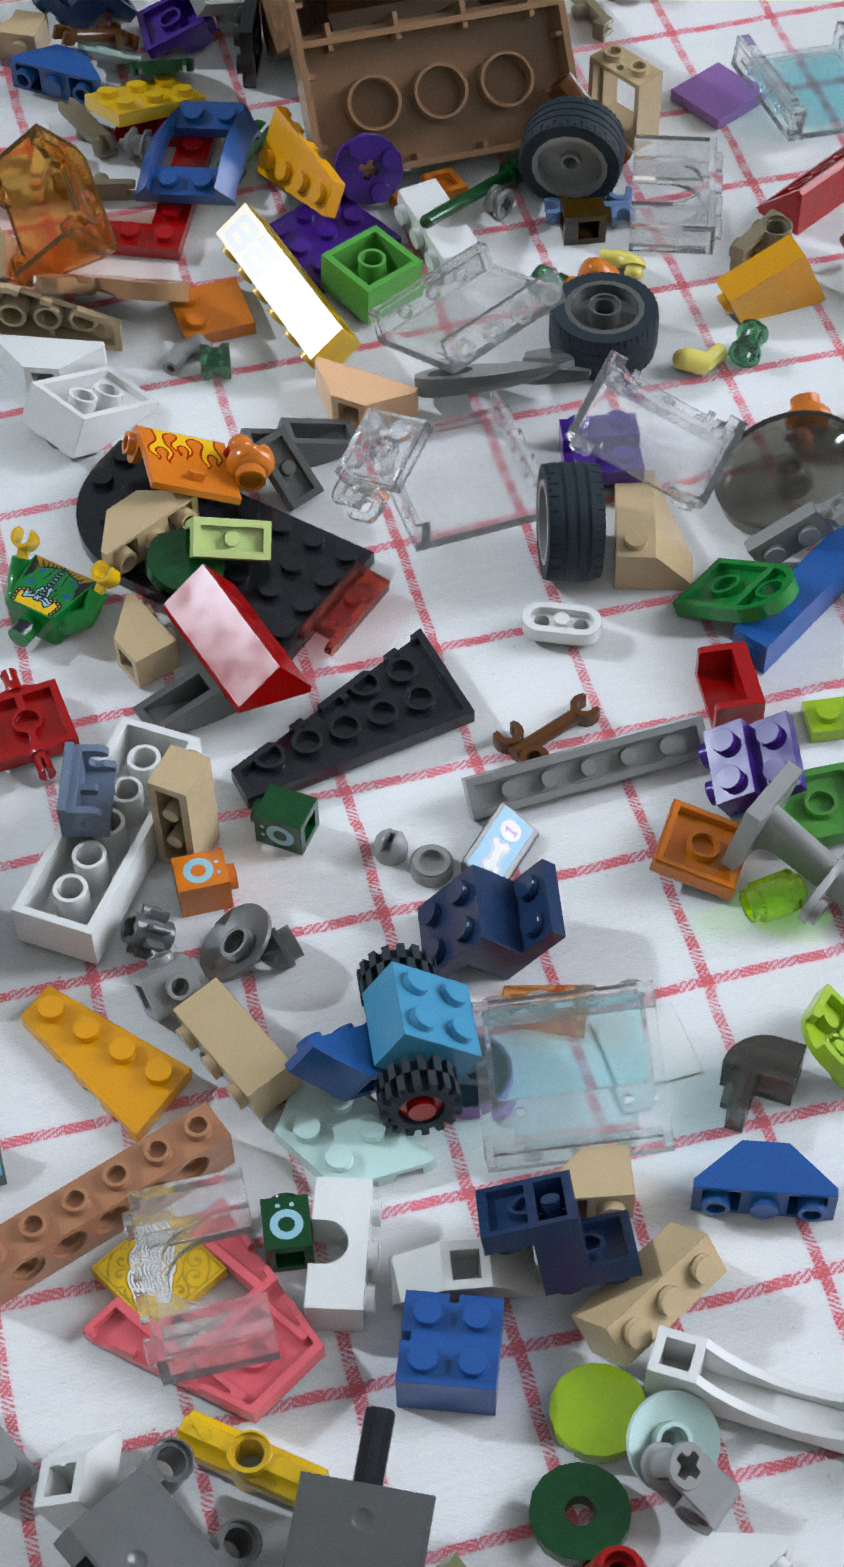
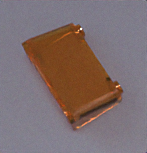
M36 123L0 154V207L7 211L21 255H13L8 261L9 275L14 282L21 286L33 287L34 275L69 273L105 259L117 249V243L89 164L83 153L75 145Z

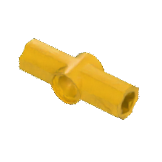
M192 1410L189 1415L184 1417L177 1430L176 1438L182 1439L191 1447L196 1464L230 1478L234 1486L242 1492L250 1494L260 1492L291 1507L295 1505L301 1471L329 1476L328 1469L272 1445L267 1436L260 1431L251 1429L240 1431L196 1410ZM254 1455L263 1459L255 1467L246 1468L239 1465L240 1461L247 1456Z

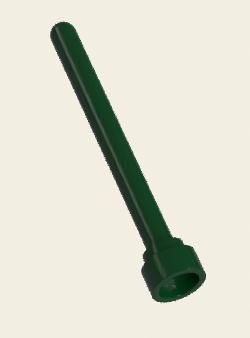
M512 156L501 163L498 173L421 216L420 225L426 229L431 228L485 197L489 189L495 184L516 187L525 182L521 176L519 156Z

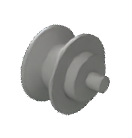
M132 126L124 138L119 139V145H123V151L126 154L127 160L132 161L136 155H140V160L143 162L147 147L153 137L151 129H146L143 135H141L138 128Z

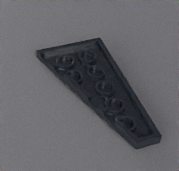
M421 628L410 635V641L399 650L393 648L383 655L384 661L371 671L363 670L319 703L317 711L307 719L299 718L289 726L288 733L276 742H267L231 769L232 781L248 809H252L257 798H263L270 784L298 791L475 722L474 709Z

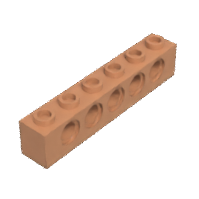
M206 1101L1 1223L0 1306L234 1164L235 1158L231 1134Z

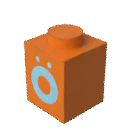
M222 848L171 858L174 883L183 918L234 907L231 890L239 888L234 863H225Z

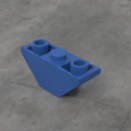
M55 44L12 55L9 58L13 86L68 101L69 97H73L80 104L85 105L84 94L97 92V89L101 87L100 76L86 51Z
M367 1022L356 1027L352 1023H348L323 1036L320 1032L306 1036L296 1045L298 1051L285 1064L289 1073L344 1102L376 1093L375 1080H378V1074L381 1070L388 1072V1070L374 1066Z
M742 1140L694 1178L690 1210L703 1211L706 1214L715 1216L727 1213L751 1214L753 1217L760 1219L784 1216L798 1217L806 1222H819L824 1219H834L839 1190L792 1144Z

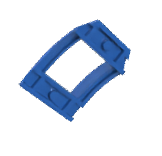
M184 101L158 128L147 147L136 187L135 201L236 206L237 189L242 181L250 149L254 140H259L260 138L259 128L248 107L243 103ZM173 136L226 138L218 168L161 166L167 146Z

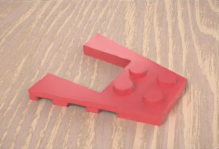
M222 1200L192 1227L188 1233L212 1253L227 1268V1272L247 1288L250 1293L184 1354L118 1296L86 1324L82 1331L87 1341L256 1424L326 1353L321 1340L294 1301L290 1300L272 1269L269 1265L266 1266L255 1250L252 1240L243 1227L240 1228L231 1215L229 1207Z

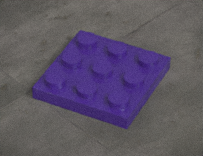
M344 194L342 195L335 218L322 216L306 204H303L269 224L323 294L326 291L321 288V254L374 225H377L402 245L399 234L348 199Z

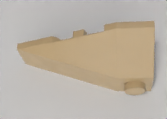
M0 283V334L101 341L105 343V350L123 351L124 341L121 320L119 318L17 285Z
M643 472V482L615 483L614 589L685 591L693 583V556L653 472Z

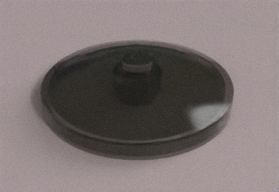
M791 411L764 419L741 433L721 456L714 478L716 497L722 512L729 522L742 532L753 536L810 501L816 505L827 501L840 492L844 493V419L822 411Z

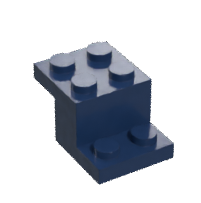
M32 0L33 4L42 13L48 14L50 12L55 15L56 20L61 25H67L74 29H89L105 10L115 18L119 15L130 23L138 12L131 0Z
M544 859L539 860L514 881L472 864L417 908L422 950L426 948L430 951L431 956L434 955L439 976L447 979L465 965H470L508 980L566 937L555 864Z
M569 1170L475 1190L480 1238L485 1256L497 1253L509 1255L518 1252L524 1247L534 1245L546 1296L558 1293L563 1295L574 1294L582 1288L604 1283L620 1284L631 1277L643 1275L628 1209L581 1219Z

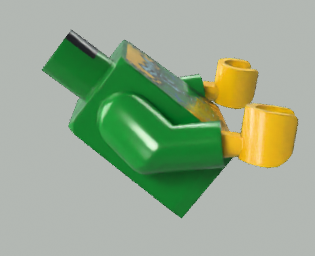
M16 526L12 530L10 538L18 550L17 554L11 557L5 590V604L9 609L11 623L13 624L8 631L10 639L21 647H26L35 636L52 644H60L70 635L93 627L108 597L105 593L106 590L117 587L121 581L119 571L113 567L108 571L109 565L99 560L91 568L90 574L92 579L36 554L32 559H29V553L39 547L40 538L31 529L28 540L22 544L24 529Z

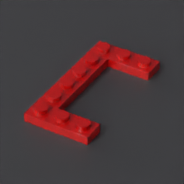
M168 117L121 128L116 126L114 131L115 140L119 142L120 138H124L132 126H136L141 135H143L146 129H151L154 135ZM173 136L168 144V147H176L171 166L209 168L218 138ZM158 203L151 224L83 218L76 238L77 251L180 260L197 204Z

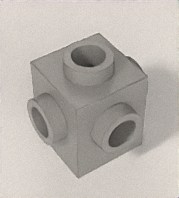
M164 950L146 960L148 966L129 975L147 1016L156 1020H161L169 1015L172 1018H176L172 1009L201 989V983L205 982L203 970L195 958L189 959L188 955Z

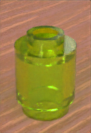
M788 868L748 882L747 887L739 891V901L742 910L751 923L757 921L767 923L803 908L804 899L808 896L807 887L801 875L798 873L794 874Z

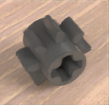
M145 903L142 904L140 913L136 911L129 912L123 920L120 932L121 940L128 944L126 952L133 953L134 957L147 960L155 955L156 952L170 950L176 935L174 923L168 921L170 913L162 911V908Z

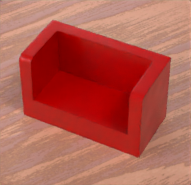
M746 641L699 647L697 649L695 676L711 728L742 718L747 724L763 719L766 701Z

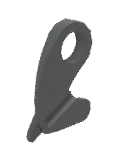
M543 348L526 352L523 361L456 364L424 370L415 374L414 381L415 387L418 388V397L441 398L494 391L520 384L545 385L579 382L589 378L591 369L575 366L574 358L562 350Z

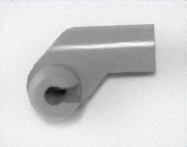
M195 333L175 344L162 365L164 371L172 376L178 375L193 352L198 358H205L213 348L212 342L206 340L205 335Z

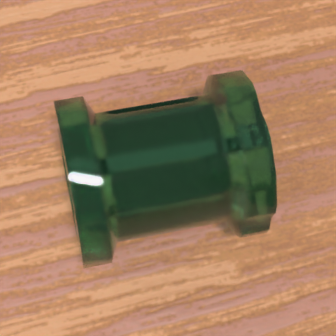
M746 319L738 325L736 330L737 340L730 345L728 355L730 360L737 366L752 368L761 359L760 349L767 342L769 331L760 321Z

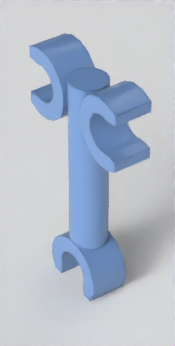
M630 186L625 187V194L616 195L612 191L606 196L604 205L611 207L612 229H616L618 220L628 221L630 228H634L636 225V210L631 207L632 188ZM544 198L546 224L554 225L559 223L560 198Z

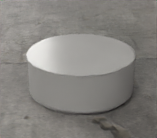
M435 844L424 845L416 849L410 859V872L413 880L427 888H436L446 884L453 875V858L451 853L446 848Z

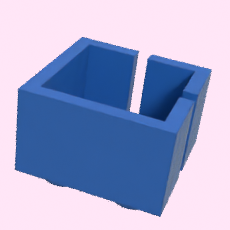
M406 1290L401 1327L402 1340H400L395 1379L397 1407L496 1416L504 1328V1298L460 1294L459 1303H451L450 1293Z

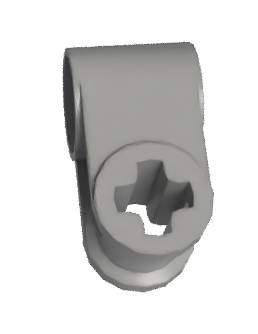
M656 1442L650 1444L643 1452L640 1468L646 1483L674 1509L679 1519L689 1528L705 1536L716 1532L740 1494V1488L728 1474L723 1472L703 1452L701 1447L692 1442H680L674 1446L666 1442Z

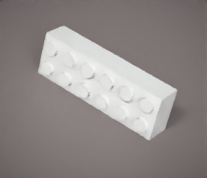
M122 716L106 744V747L109 748V756L98 758V760L116 761L117 764L110 837H62L59 825L11 908L18 940L98 965L158 855L146 782L171 744L186 750L193 749L202 753L199 737Z

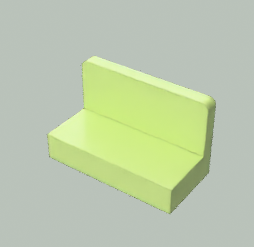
M193 516L185 522V529H190V558L269 562L271 561L272 521Z

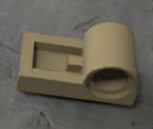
M771 209L761 219H757L742 237H737L731 244L729 249V256L731 257L730 270L788 234L792 235V221L784 216L783 213Z

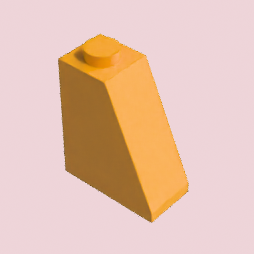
M788 234L715 280L721 291V294L716 296L726 315L733 312L740 324L815 305L826 300L806 255L791 234Z

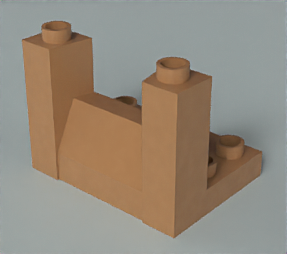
M259 0L261 24L268 61L292 57L307 141L314 142L319 149V157L327 160L331 166L340 145L361 133H375L389 140L401 154L403 170L520 149L523 132L531 114L541 104L543 105L544 102L551 100L546 94L549 87L568 72H571L577 79L565 0ZM369 160L366 165H360L359 170L364 173L363 177L375 174L376 168L373 166V160Z

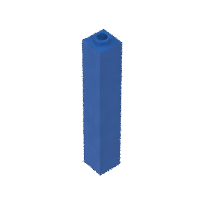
M844 526L828 534L793 569L799 585V592L789 606L771 617L751 623H739L734 628L732 642L746 641L754 668L760 673L764 674L844 593Z

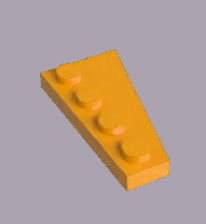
M276 105L263 149L258 156L256 171L322 216L335 218L346 184L330 163L319 157V149L314 142L307 141L303 135L305 130L301 125L291 120L292 113L289 109Z
M50 985L44 989L20 1016L23 1027L57 1062H61L72 1073L73 1079L84 1090L87 1088L112 1119L116 1118L122 1124L127 1134L135 1143L143 1139L193 1078L190 1067Z

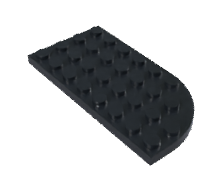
M119 440L90 471L81 487L77 500L76 519L79 537L87 556L93 564L102 560L101 547L106 510L136 490H159L150 487L143 457L139 464H132L127 461V455L122 453L123 440ZM240 493L242 497L240 505L198 497L200 517L272 521L271 561L225 560L226 567L223 577L235 584L291 660H293L374 564V552ZM146 559L134 566L129 572L121 575L119 585L158 604L163 605L172 596V593L166 592L164 589L161 592L153 586L146 574Z

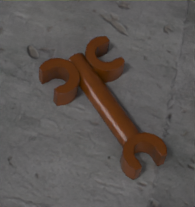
M97 21L96 29H74L67 25L56 24L52 33V38L62 39L61 44L64 46H74L75 42L114 43V48L120 51H124L125 46L137 51L140 40L139 36L121 29L122 26L116 22H111V25L108 26L101 21Z
M584 693L577 694L570 701L569 711L525 738L523 726L514 720L510 722L512 738H505L501 733L495 731L493 733L494 748L498 752L509 754L516 762L548 755L549 751L542 747L543 745L575 725L581 727L593 726L600 719V708L595 706L588 711L581 710L586 707V695Z

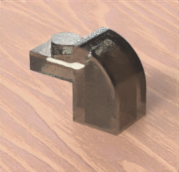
M756 1035L745 1038L732 1046L723 1059L719 1084L725 1086L720 1101V1108L727 1110L724 1128L740 1133L743 1132L754 1096L791 1106L803 1069L807 1045L773 1035Z

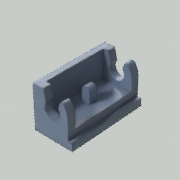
M65 742L56 810L62 837H110L117 764L116 761L94 760L91 758L108 757L109 748L104 745Z

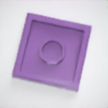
M717 62L671 89V100L718 130L765 102V92Z

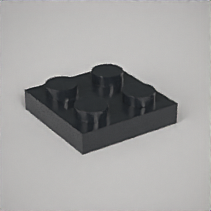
M244 0L243 6H238V26H234L233 33L234 46L240 47V54H237L236 72L237 74H242L243 88H257L263 53L259 0Z

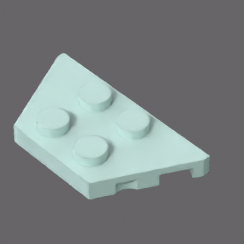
M301 1078L303 1086L289 1096L274 1131L275 1141L315 1177L373 1179V1186L380 1187L396 1182L397 1175L420 1168L423 1173H426L436 1167V1157L414 1137L407 1136L404 1129L397 1134L392 1132V1126L386 1128L383 1125L378 1106L367 1096L344 1102Z

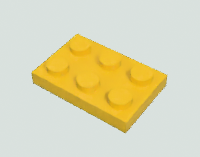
M159 74L155 76L154 80L149 81L131 80L126 83V86L116 88L103 86L99 87L97 92L84 94L85 108L119 128L169 117L184 101H206L204 94L193 89L191 85L180 82L170 74Z

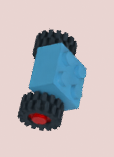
M396 943L395 950H390L389 945L381 947V954L372 951L368 954L369 961L362 959L359 963L360 969H357L356 973L361 1004L362 1007L364 1006L374 1066L388 1070V1072L381 1070L378 1074V1080H375L380 1119L386 1128L392 1126V1132L397 1134L405 1129L407 1136H414L415 1130H421L422 1135L430 1134L429 1128L435 1127L437 1131L445 1129L444 1122L453 1124L456 1121V1115H461L464 1104L459 1080L482 1057L468 985L439 976L434 955H430V951L426 948L420 951L419 945L411 944L409 949H405L404 943Z

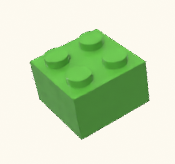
M374 225L321 254V288L365 324L369 325L421 295L423 261L377 225Z

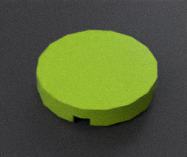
M588 1363L571 1369L558 1380L550 1395L548 1422L555 1440L563 1449L565 1446L568 1451L574 1453V1457L584 1462L606 1464L627 1456L626 1435L629 1422L639 1405L646 1400V1396L642 1386L628 1372L611 1364Z

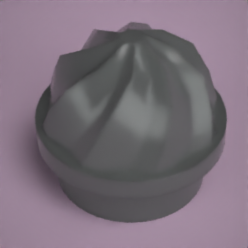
M285 925L278 930L275 927L272 928L270 940L260 958L263 963L278 970L296 966L295 960L305 954L289 926Z

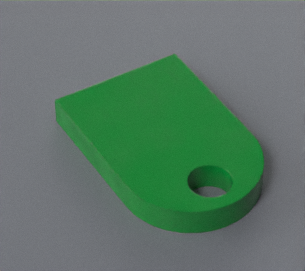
M718 558L672 605L677 616L733 623H751L771 617L789 606L798 595L799 585L792 568L785 564Z

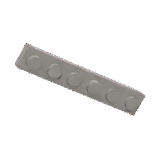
M695 714L463 777L461 780L470 818L475 821L492 816L501 802L515 810L700 759L698 747L705 744L703 732L706 731L702 715Z

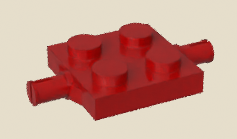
M9 668L11 680L5 669L0 674L6 689L0 693V772L34 763L40 780L47 781L45 768L49 778L52 779L56 775V770L50 757L64 753L65 742L80 744L55 679L38 684L21 685L16 669Z

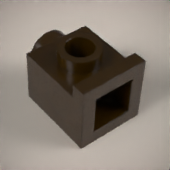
M567 195L560 196L559 225L564 246L605 242L606 228L612 227V212L610 206L604 205L603 197L568 199Z

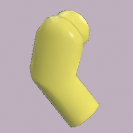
M600 250L599 258L605 259L609 264L616 266V268L625 269V276L635 278L637 281L643 277V269L646 268L643 258L623 250Z
M720 343L714 344L707 351L685 347L673 354L672 362L674 367L695 375H704L728 357V352L725 346Z

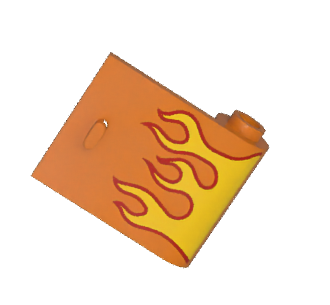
M135 425L131 432L127 431L122 442V453L127 455V461L132 464H139L143 457L151 488L240 505L242 497L239 487L236 486L235 479L228 474L226 469L227 458L223 455V451L226 448L224 443Z

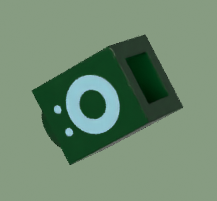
M270 784L263 798H257L251 810L250 820L254 822L256 841L303 855L319 826L318 798Z
M280 1193L272 1198L260 1199L266 1264L269 1265L272 1271L275 1273L307 1269L308 1263H315L308 1194Z

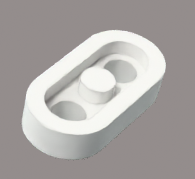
M536 601L527 605L522 612V631L528 638L535 641L587 646L595 643L601 636V615L597 610L589 606Z

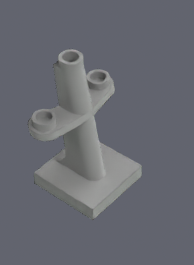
M788 761L746 810L720 863L736 872L752 851L764 849L772 852L817 887L797 917L803 924L808 921L815 925L829 905V903L823 900L826 895L844 908V854L838 859L783 810L803 772L801 768Z

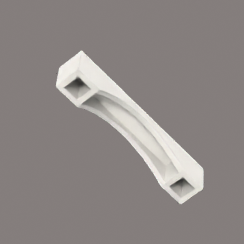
M659 1325L646 1369L645 1396L650 1397L665 1390L685 1391L700 1398L716 1417L844 1454V1393L831 1392L803 1385L773 1375L730 1354L707 1338Z

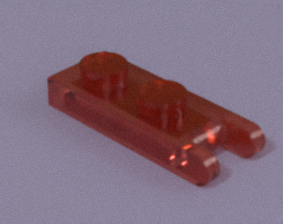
M357 562L301 626L297 637L306 641L315 631L329 639L324 648V653L332 657L387 594L390 580Z

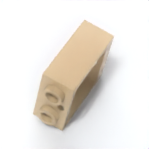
M612 42L590 56L588 94L592 99H596L604 106H607L617 116L620 124H622V129H624L625 141L634 153H637L658 139L663 71L617 43ZM618 78L635 88L634 112L617 102Z

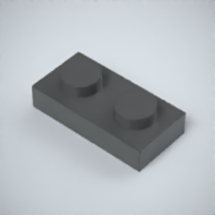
M284 425L254 443L257 445L265 444L272 450L275 458V467L268 478L289 512H292L325 491Z

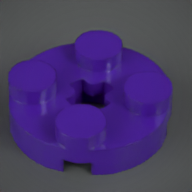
M361 133L349 141L346 140L338 148L332 165L333 169L346 184L343 194L351 201L362 205L381 204L388 201L397 190L403 174L402 157L399 151L389 140L375 133ZM369 160H373V166L376 168L375 174H370L368 178H363L364 173L359 170L360 165H366Z

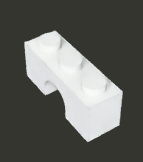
M434 178L398 190L397 206L394 207V214L399 226H404L409 233L413 247L416 250L419 249L423 254L428 270L431 273L434 272L442 285L480 273L482 246L467 224L447 228L450 226V217L428 229L420 225L421 216L450 200L437 179Z
M315 1177L312 1210L314 1242L334 1243L341 1246L346 1252L334 1262L326 1264L308 1263L304 1314L305 1319L313 1330L365 1332L366 1314H375L376 1284H368L369 1270H378L379 1240H371L372 1226L381 1227L382 1198L374 1197L373 1179Z

